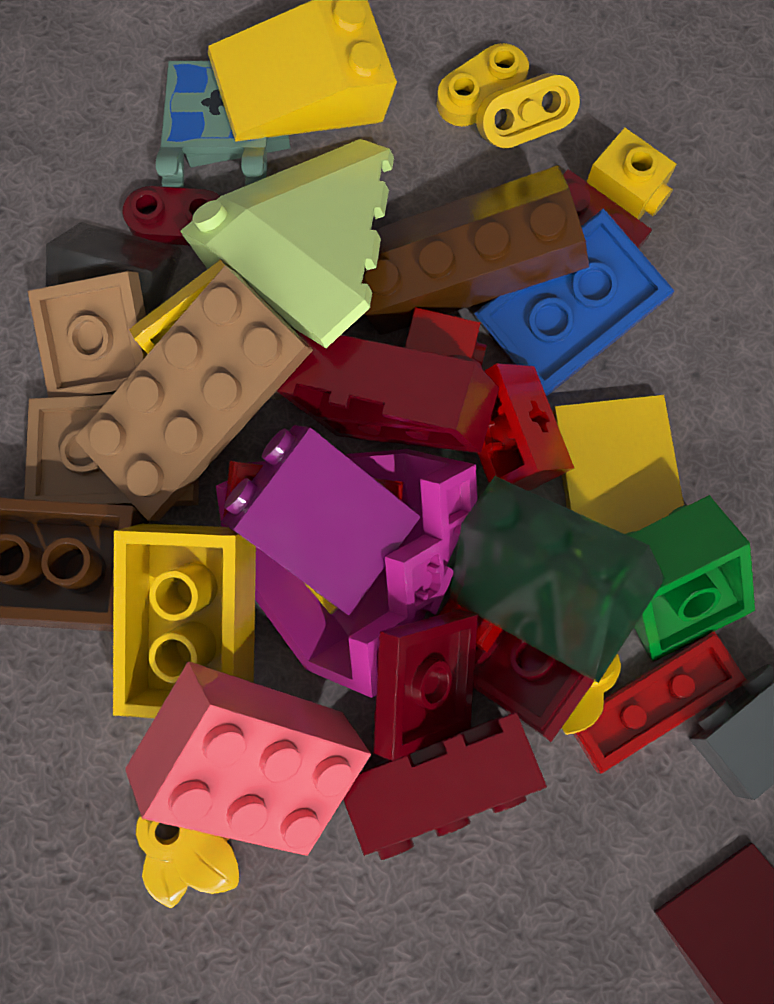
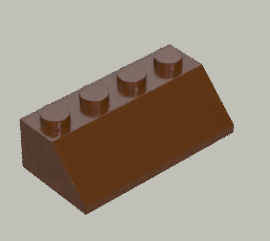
M559 166L539 171L374 229L378 232L381 242L377 267L370 270L364 268L362 283L368 284L372 291L370 309L364 314L380 335L388 334L411 326L416 307L449 314L588 268L586 240L570 189Z

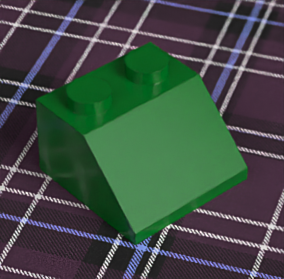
M710 495L690 505L678 507L668 516L638 531L626 533L616 542L603 548L611 581L652 662L755 611L750 542Z

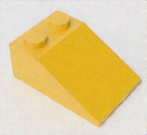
M311 0L208 46V56L235 142L383 122L397 84L368 0Z

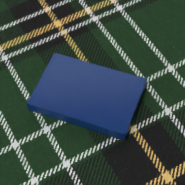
M604 208L581 226L586 240L588 268L490 300L475 313V318L478 322H481L483 328L514 365L535 366L546 396L658 308L674 293V289Z

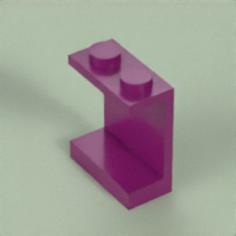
M294 425L290 431L284 428L271 439L264 449L262 458L266 460V463L253 480L243 479L230 493L224 504V508L228 510V513L221 522L314 589L313 591L332 605L350 615L386 566L385 556L399 548L420 519V516L311 427Z

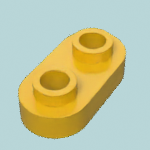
M495 44L449 73L442 79L438 87L437 109L440 116L446 122L455 126L475 124L479 106L488 95L527 80L529 63L526 55L522 50L511 44ZM497 64H505V65H508V66H510V67H509V68H501V67L497 66ZM459 90H466L470 94L462 96L457 94L456 92Z
M546 73L491 93L482 101L477 111V129L485 141L501 148H511L560 130L570 124L578 112L580 104L578 88L566 76ZM551 91L553 95L552 105L547 110H544L542 99L547 92ZM505 109L507 114L506 121L501 127L497 128L494 121L495 115L499 110Z

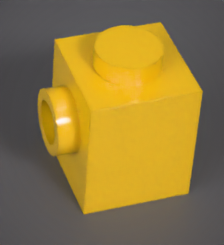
M624 128L594 162L587 183L634 217L640 219L645 212L654 216L667 201L673 191L667 183L677 164L630 130Z

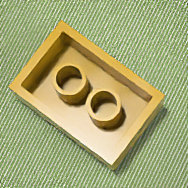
M139 524L114 530V716L155 718L188 661L254 683L256 546L229 527Z

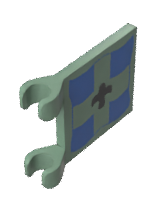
M169 61L161 147L156 157V170L158 175L162 176V186L184 187V154H242L241 169L245 176V186L266 178L268 137L235 142L211 62Z

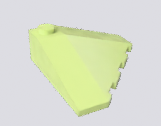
M362 139L356 140L222 195L217 200L205 203L196 210L192 221L180 232L207 269L221 259L289 326L327 348L370 309L372 291L368 284L362 283L364 268L370 270L377 267L381 238L378 232L371 230L373 216L375 219L385 216L389 189L384 181H380L381 169L383 172L392 170L394 156L389 148Z

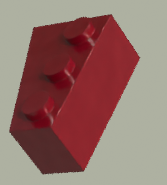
M295 331L313 351L279 387L277 392L334 435L481 453L499 387L483 371L482 365L478 361L463 355H450L448 357L340 335L325 348L299 331Z
M516 712L501 715L399 759L389 760L360 772L343 800L363 855L365 856L377 851L380 860H385L413 848V837L435 830L437 837L452 833L471 823L470 816L491 808L493 813L513 808L527 801L526 795L545 789L547 785Z

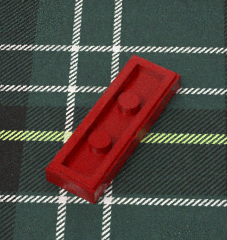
M715 631L606 696L604 698L603 712L592 726L583 731L573 733L597 774H602L740 687L747 679Z

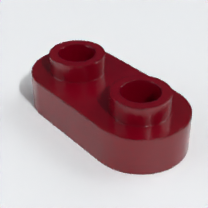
M145 186L136 189L127 197L123 205V217L132 235L140 241L190 246L180 231L192 221L193 215L198 208L209 201L217 200L220 195L206 189ZM147 206L157 207L156 210L150 214L141 213L142 210Z

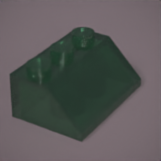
M494 476L461 524L450 598L463 608L478 614L479 617L599 683L665 578L648 544Z

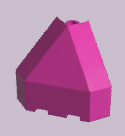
M409 449L344 454L372 478L404 482L401 501L420 516V519L399 548L385 556L386 566L350 615H347L340 609L331 615L303 581L256 547L255 600L305 670L370 698L377 695V655L380 631L423 620L426 612L436 615L455 572L447 566L459 537L469 540L478 520L476 464ZM266 461L246 462V463H254V464H262V465H264V464L266 463ZM227 481L216 485L221 521L224 514ZM221 522L222 527H227L225 524Z

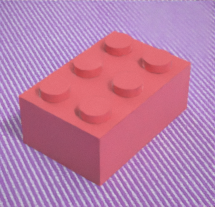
M188 661L126 766L125 771L142 819L308 856L371 753L343 712Z

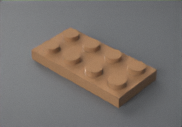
M224 266L74 440L148 521H159L307 358L313 349L234 270Z

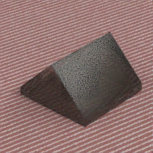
M80 222L46 244V287L126 271L138 272L147 316L165 302L182 250L179 247Z

